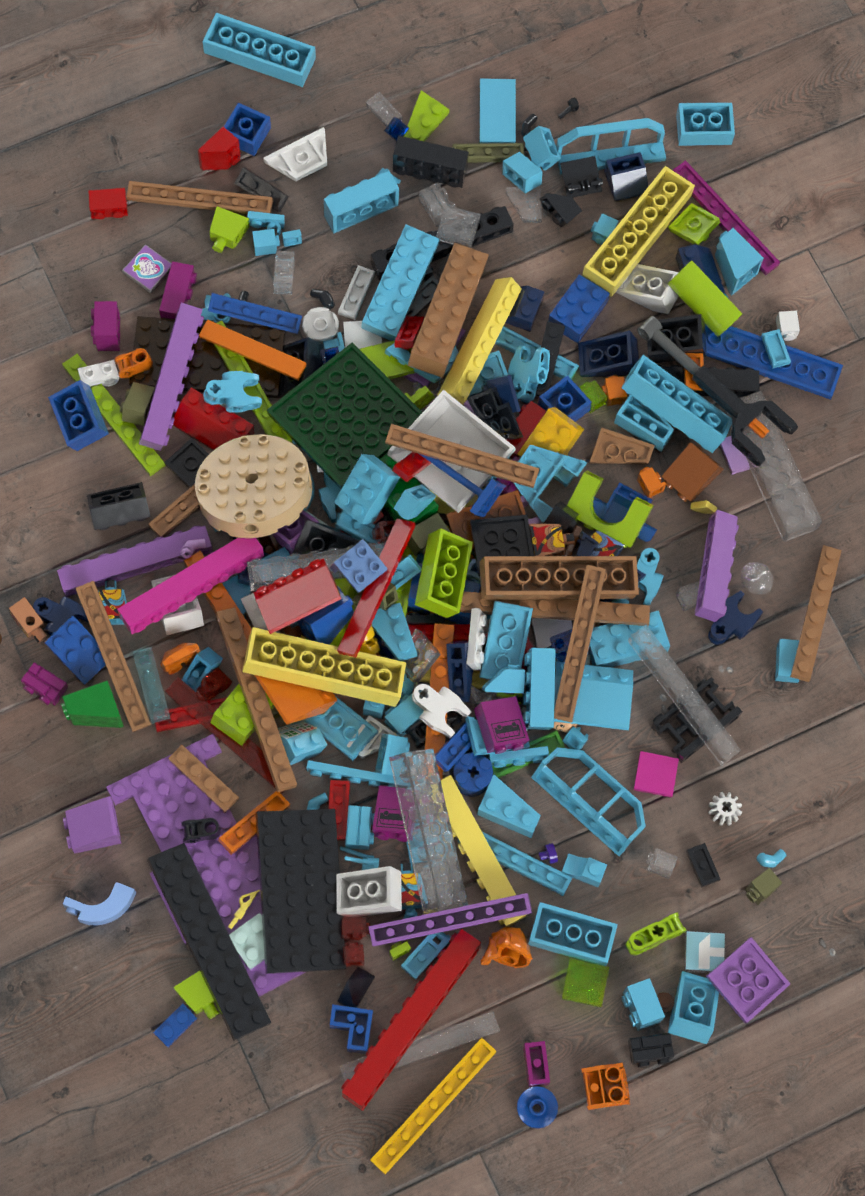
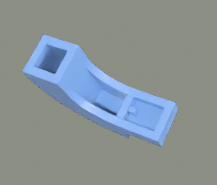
M116 882L110 896L98 905H86L65 897L63 906L67 908L66 912L77 916L79 913L78 920L80 923L103 925L118 919L128 910L134 900L136 891L131 887Z

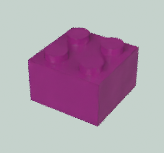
M94 301V308H91V319L93 320L91 337H93V345L97 346L98 351H120L121 317L117 301Z

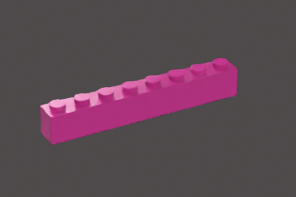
M237 538L117 609L119 616L131 634L141 632L149 624L160 621L169 612H175L186 602H192L201 593L209 592L213 586L227 581L233 574L240 573L250 564L259 562L264 557L263 547L256 538Z

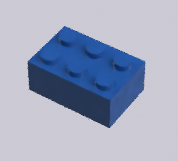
M579 274L550 313L548 322L564 325L563 335L579 343L608 303L610 293Z
M79 380L48 397L68 447L79 451L109 434L91 387L88 384Z

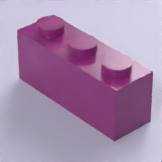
M172 261L159 309L161 318L175 319L181 302L187 304L188 300L192 299L193 289L191 287L192 283L195 284L197 279L194 265Z

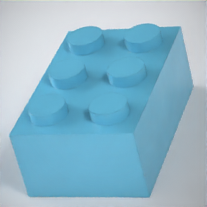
M679 103L676 113L679 146L732 145L735 136L732 103Z
M361 454L334 503L359 523L373 524L400 476L374 455Z

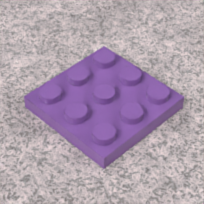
M752 937L748 938L706 976L745 1024L790 985L789 981Z

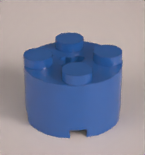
M463 754L455 763L453 780L460 793L475 797L487 790L493 777L491 761L483 755ZM471 772H475L474 777H470Z

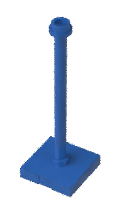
M421 455L478 496L477 501L470 509V512L476 516L485 517L506 487L500 481L491 479L486 488L482 490L443 461Z

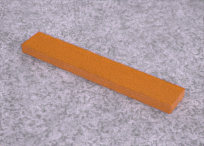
M208 319L199 334V337L298 381L307 365L302 360Z

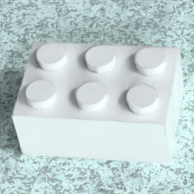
M388 866L337 874V914L346 918L402 911L401 871Z

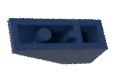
M455 640L446 644L449 689L459 696L462 702L470 701L473 669L467 665L469 640Z

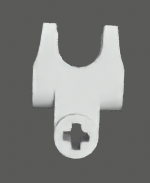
M420 684L412 693L413 702L424 710L419 718L431 729L449 738L455 732L445 721L446 713L456 711L465 717H468L471 713L459 696L447 687L443 686L439 692H436L429 685ZM426 692L425 697L419 698L420 693Z

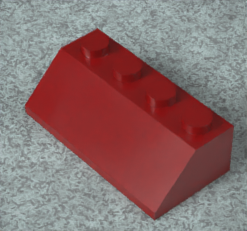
M192 387L181 400L174 416V427L213 451L228 441L241 436L255 434L253 424L235 413L227 412L226 408L220 404L211 405L206 403L203 394Z

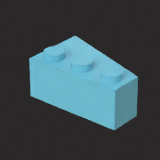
M493 775L477 812L478 816L529 838H532L541 816L495 775Z

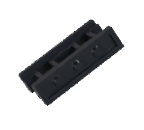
M712 677L708 680L704 678L696 685L698 687L696 690L686 692L682 696V701L679 703L675 701L667 708L669 710L664 715L660 713L652 720L654 723L651 728L656 730L659 736L667 730L678 743L673 747L672 752L677 755L676 758L679 759L680 763H683L738 719L743 712L738 706L735 707L732 701L725 707L713 694L719 686L713 682L714 679ZM708 687L710 688L705 693V696L710 700L707 705L704 706L699 699L691 703L693 699ZM695 707L707 720L696 730L684 718ZM715 707L722 715L725 714L728 710L730 711L727 715H725L722 719H720L711 727V724L715 721V718L712 716L710 711H712ZM680 710L676 719L681 725L677 729H674L669 722L661 726ZM685 731H687L692 736V738L700 734V736L697 739H695L692 743H690L687 747H685L683 750L681 749L686 744V742L680 735H682Z

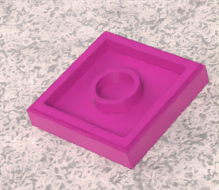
M640 751L633 790L672 798L679 759Z

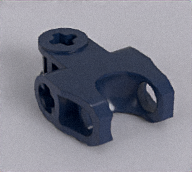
M742 591L726 599L725 606H727L725 615L712 624L708 633V639L714 645L725 643L733 634L739 640L743 639L762 616L763 611L760 608L748 615L739 611L737 605L745 595Z
M45 597L38 598L34 602L33 609L41 620L47 623L44 631L50 636L71 616H74L77 620L89 622L83 607L78 602L67 597H62L59 604ZM45 607H47L48 610H43L41 612V608L44 609Z

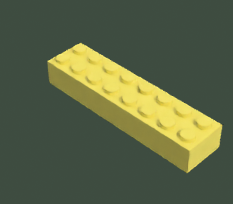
M665 166L584 266L582 276L609 292V296L612 297L690 199L695 185Z
M253 627L248 639L242 672L396 707L401 698L406 662L359 652L355 658L339 654L337 646L277 632L270 634L268 630Z

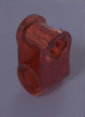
M217 667L210 674L203 677L201 686L196 690V696L201 701H210L228 689L232 684V680Z

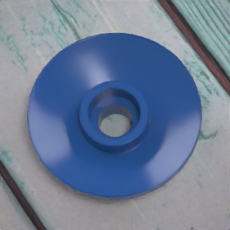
M535 1086L528 1088L520 1095L517 1102V1112L522 1122L531 1128H544L550 1125L556 1118L558 1103L551 1091L544 1087ZM534 1105H539L541 1107V1110L539 1112H535L533 1110Z

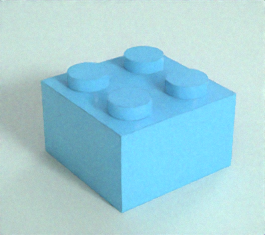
M650 978L626 987L623 992L624 996H621L625 1008L628 1007L631 1015H629L631 1025L633 1027L636 1026L637 1031L658 1024L664 1019L665 1015Z

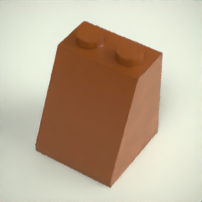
M690 442L661 477L665 480L668 488L672 490L674 487L679 492L677 495L683 501L689 500L693 502L724 468L696 444Z

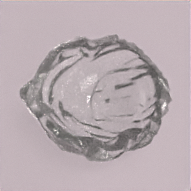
M751 562L742 567L740 580L743 583V587L748 589L750 593L756 595L767 594L771 592L773 575L767 565L761 562Z

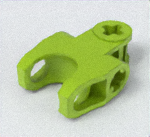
M677 912L634 932L625 946L630 955L636 956L657 947L667 940L680 936L687 930L683 927ZM634 940H639L642 946H637Z

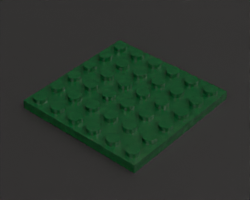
M353 342L267 409V414L340 489L344 486L361 454L374 455L380 459L389 451L392 445L385 444L391 424L408 429L423 413Z

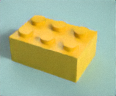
M556 407L549 408L518 452V455L522 457L529 445L567 455L584 431V428Z

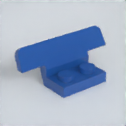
M619 483L608 503L594 497L593 507L599 518L609 523H616L625 518L636 497L650 504L653 500ZM645 523L637 538L648 542L653 538L657 529Z

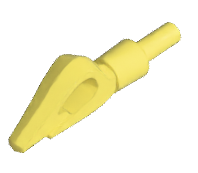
M260 890L240 897V908L235 912V917L228 926L229 929L232 930L238 920L243 918L246 910ZM250 896V899L244 903L243 899Z

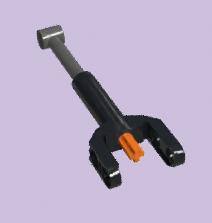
M650 316L637 328L639 335L644 340L649 341L652 338L693 375L692 381L732 416V445L756 466H760L765 461V456L762 450L743 432L749 427L763 439L770 431L757 420L762 413L784 433L793 434L798 429L796 422L773 401L743 402L705 366H698L660 331L662 325L657 318Z

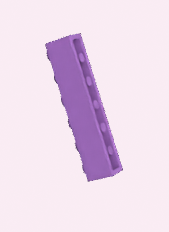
M716 510L709 518L695 616L713 622L723 617L727 610V606H725L729 595V589L727 588L732 576L730 567L734 561L732 554L736 546L735 535L739 528L737 516L720 510Z

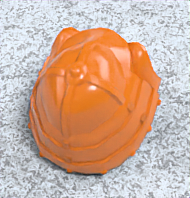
M504 927L497 932H493L491 937H489V944L483 959L480 960L481 965H488L493 959L500 964L514 968L527 967L533 958L524 932L520 928Z

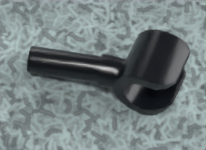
M575 97L567 102L569 107L558 115L559 119L571 111L575 112L579 109V102Z

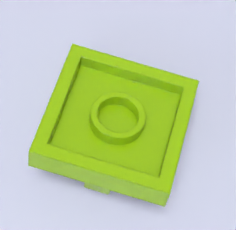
M691 203L668 227L669 231L693 245H699L702 241H706L709 238V234L719 225L720 219Z

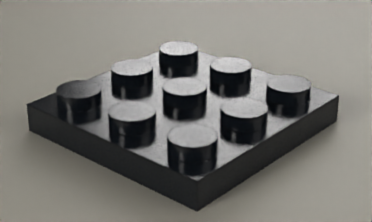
M527 514L470 520L478 577H480V561L484 556H534Z

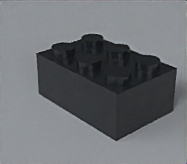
M701 314L659 320L662 325L660 331L684 353H703V357H707L705 321ZM652 338L647 341L648 357L654 363L676 361Z

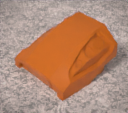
M181 643L165 652L160 665L164 671L172 675L182 669L181 663L184 662L186 665H190L196 654L200 652V648L197 643Z
M623 1063L581 1069L588 1110L630 1105V1095Z

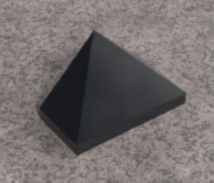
M357 967L347 980L337 1002L347 1007L357 1008L375 976Z

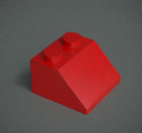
M222 127L198 149L200 168L202 170L229 169L232 165L235 166L241 158L239 139Z

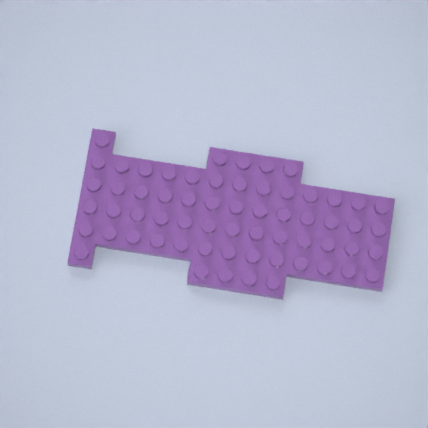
M213 734L185 747L206 767V760L222 753ZM171 755L106 787L115 806L134 797L161 852L183 843L185 838L184 827L181 826L183 821L206 818L216 819L221 828L219 837L236 824L230 809L224 813L168 760ZM209 825L206 828V832H214L216 826ZM257 834L232 855L218 841L219 837L197 843H185L228 934H231L260 913L262 915L261 892H259L246 910L243 918L238 920L232 930L228 928L235 917V912L240 908V897L260 890ZM151 872V873H150V876H151V878H152V880H153V882H154V884H155V886H156V888H157V890H158V892H159V894H160V896H161V898H162V900H163V902H164V904H165V906H166V908H167V910H168V912H169V914H170V916H171V918H172V920H173V922H174V924H175V926H176V928H177V930H178V932H179V934H180V936H181V938H182L184 944L186 945L187 943H186V941H185V939H184V937H183V935H182V932H181V930H180V928H179V926H178V924H177V922H176V920H175V918H174V916H173V914H172V912H171V910H170V907H169V905H168V903H167V901H166V899H165V897H164V895H163V893H162V891H161V889H160V887H159V884H158V882H157V880H156V878H155L153 872ZM250 896L245 897L243 902H247ZM240 957L259 997L306 973L266 974L265 960L250 970Z

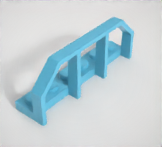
M649 118L576 127L557 139L556 147L561 157V160L558 161L560 175H562L560 163L595 156L598 170L605 168L606 160L641 152L645 164L665 161L666 154L663 145L664 126ZM649 128L658 132L657 143L628 146L631 130ZM624 131L623 147L596 150L599 134ZM593 135L590 146L591 151L561 155L563 146L579 137Z
M557 747L541 762L531 777L618 856L626 850L629 844L646 827L642 803L583 750ZM555 756L574 758L584 763L590 771L570 788L546 765ZM594 773L617 793L599 812L575 792ZM620 797L631 805L635 811L638 829L628 839L602 817Z

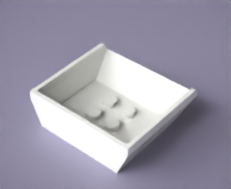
M445 390L436 397L408 428L506 459L516 450L512 444ZM392 446L387 455L398 463L412 453V451ZM443 461L479 488H482L492 477L488 474ZM432 463L414 476L458 513L475 495Z

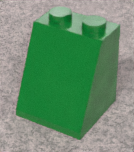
M108 680L62 696L64 703L61 704L67 720L71 719L73 725L124 727Z

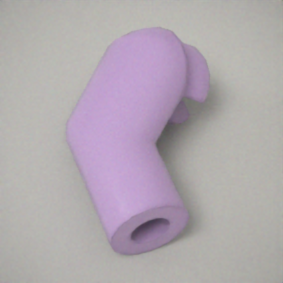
M205 539L188 540L181 548V556L188 559L196 549L206 548Z

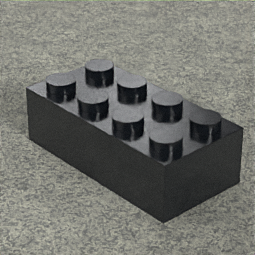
M398 136L393 153V172L402 176H413L419 180L426 179L433 183H443L454 188H462L468 167L469 152Z

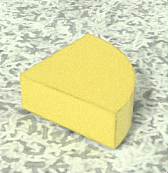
M705 500L691 503L690 509L699 513L713 514L717 507Z

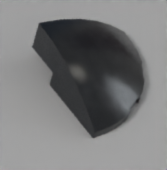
M496 387L467 398L476 416L503 438L514 440L523 437L509 402L502 403Z

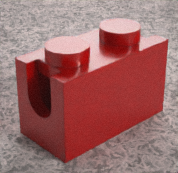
M125 188L88 190L92 219L128 216Z

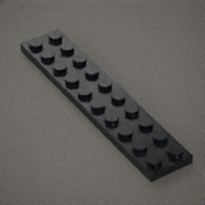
M185 843L149 857L147 862L233 1041L270 1025L271 1020Z

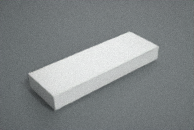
M358 265L338 310L339 315L353 320L356 319L374 278L375 271Z

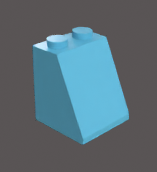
M734 228L720 235L715 253V258L731 296L758 274L763 261V257Z

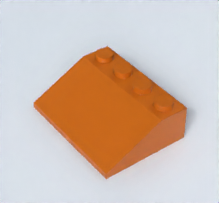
M255 675L286 725L323 714L337 701L332 692Z

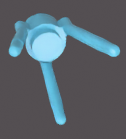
M342 846L340 847L342 851L363 858L344 857L347 861L361 863V870L379 867V858H374L372 855H366Z

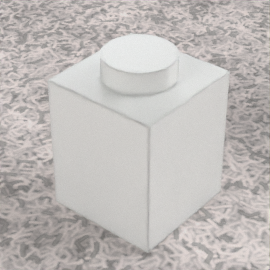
M797 311L778 312L776 326L777 330L780 329L785 341L794 340L799 334Z

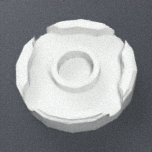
M313 308L307 312L302 320V329L305 336L317 342L323 343L324 341L332 340L338 332V318L328 308Z

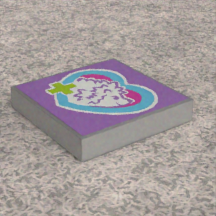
M145 244L123 268L122 273L149 293H152L169 274L172 263Z

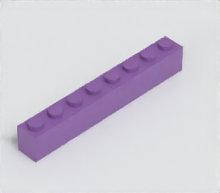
M182 302L178 308L139 441L140 445L161 451L163 445L167 446L170 435L166 434L168 428L172 429L175 418H172L173 411H177L180 401H177V396L183 392L184 384H182V379L187 377L189 367L186 365L188 360H192L194 350L191 348L193 343L196 344L199 333H196L197 327H201L204 317L201 316L203 309Z
M194 526L189 531H178L173 533L172 536L158 537L149 543L141 542L129 549L121 548L116 553H105L99 555L96 559H84L76 565H65L57 570L65 597L78 594L76 587L91 581L95 582L96 587H101L105 585L107 580L121 581L183 562L185 558L181 556L180 551L188 540L205 539L206 548L196 549L193 555L199 551L203 555L213 553L206 527Z
M525 893L369 926L372 946H380L532 914L529 894Z

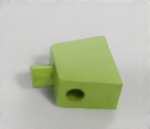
M217 206L210 228V240L215 242L212 249L218 253H222L225 246L234 249L250 227L249 218Z
M200 971L174 987L176 993L196 1015L204 1011L208 1019H212L219 1014L214 1005L215 1001Z

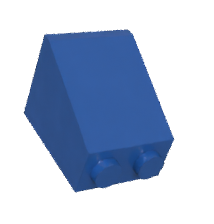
M339 586L337 588L341 596L340 600L297 621L302 634L308 640L330 645L353 616V601L348 595L345 596Z

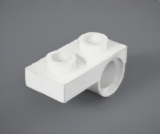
M114 360L78 368L80 380L89 386L102 384L105 387H109L119 381V374Z

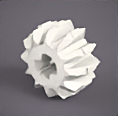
M720 792L719 797L714 796L712 798L714 802L709 803V807L712 808L709 814L715 815L712 819L713 821L720 819V825H723L726 821L728 826L732 824V821H738L737 816L742 814V811L739 810L742 804L736 803L738 800L737 796L732 799L731 792L726 797L723 792ZM725 806L729 808L726 812L722 810Z

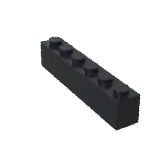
M657 364L685 384L684 367L679 365L668 367ZM732 367L726 369L707 368L739 398H757L760 391L759 370L751 368L736 370ZM693 390L700 396H709L704 391Z

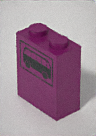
M516 696L481 702L474 709L487 753L495 752V754H501L508 749L513 751L521 750L530 740Z
M379 786L372 828L375 837L380 840L397 839L401 842L414 840L420 802L418 789Z

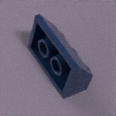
M697 244L678 248L675 259L679 271L692 260L721 292L726 294L710 248Z

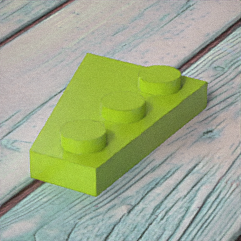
M421 90L403 137L426 141L449 114L450 109Z

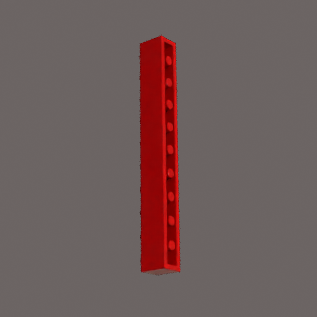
M463 929L458 934L455 932L452 935L448 948L441 950L437 957L439 960L435 965L432 964L427 969V976L423 982L420 980L416 984L412 997L408 996L402 1004L403 1009L399 1014H394L390 1020L391 1025L387 1030L384 1029L380 1033L376 1046L372 1045L366 1053L367 1058L363 1063L359 1062L353 1071L355 1074L351 1080L347 1079L342 1085V1097L361 1111L368 1105L480 951L481 942Z

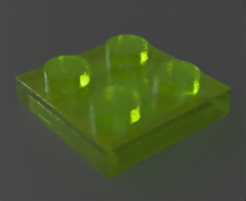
M569 959L562 1000L601 1008L609 967Z

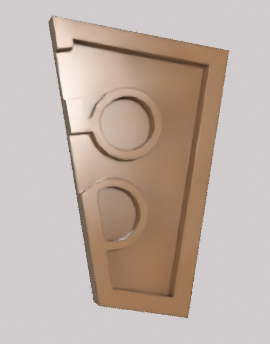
M601 428L589 464H649L655 445Z

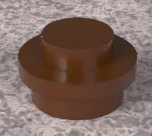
M666 992L659 993L657 997L663 1013L671 1011L674 1007L673 997Z

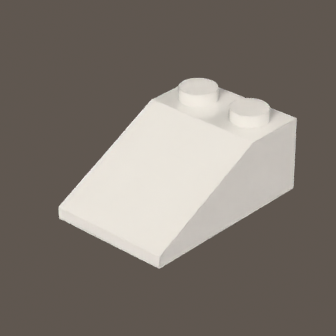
M637 264L616 293L652 311L669 314L678 295L667 283L678 272Z
M172 576L152 580V587L154 588ZM197 596L192 602H186L175 612H169L163 616L162 623L166 635L204 626Z

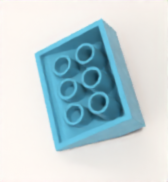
M556 661L554 709L565 662ZM585 665L573 722L554 719V722L629 730L633 670Z

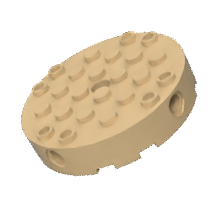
M247 435L222 444L206 457L196 475L195 492L201 512L213 528L218 531L227 532L229 536L258 538L278 532L277 529L285 525L290 526L300 517V513L304 508H307L312 496V480L306 458L294 444L272 435Z

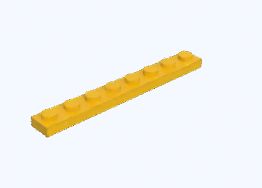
M481 1038L370 1161L386 1175L497 1051Z

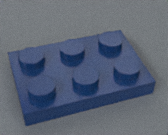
M71 616L44 641L46 646L83 685L106 665L96 639L74 616Z

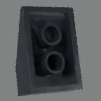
M307 519L292 555L308 562L324 558L330 569L337 559L359 543L360 540L341 529Z

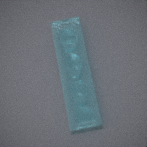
M152 647L133 651L151 724L171 719Z

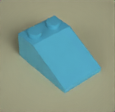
M684 971L681 972L674 999V1007L670 1016L668 1033L700 1043H708L714 1031L719 992L707 978Z

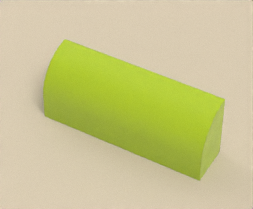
M692 260L667 283L696 315H702L705 324L717 337L742 315L739 309Z

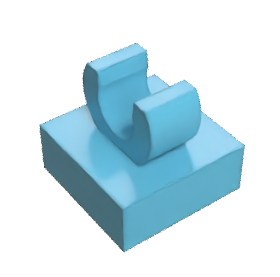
M572 727L562 741L571 749L581 750L588 741L589 735L586 734L584 736L580 732V727Z

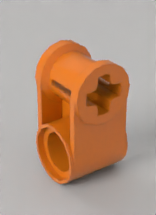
M142 348L121 354L114 359L115 364L119 368V377L123 379L147 371L153 365V360L148 352Z

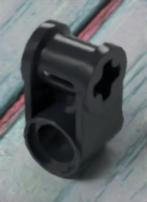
M213 818L181 822V826L184 827L185 836L183 843L213 840L219 837L221 833L218 822ZM209 825L216 826L215 831L212 833L206 832V828Z

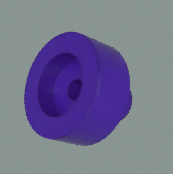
M553 843L544 845L545 851L539 853L540 860L547 859L549 864L558 862Z

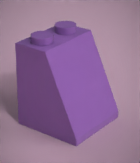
M111 796L65 811L66 817L63 818L65 829H69L70 835L66 837L68 848H72L74 854L121 844L115 806Z

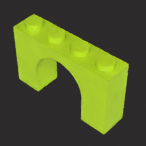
M586 470L567 504L568 507L579 514L575 520L583 522L584 526L590 530L596 529L624 545V548H631L654 505L636 497L622 521L608 523L601 520L594 511L593 501L603 478Z

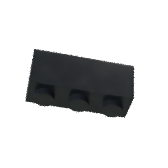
M306 337L283 346V353L302 360L307 365L299 381L280 373L279 398L284 397L322 366L324 344Z
M142 482L87 495L94 530H106L110 526H123L131 521H144L151 517Z

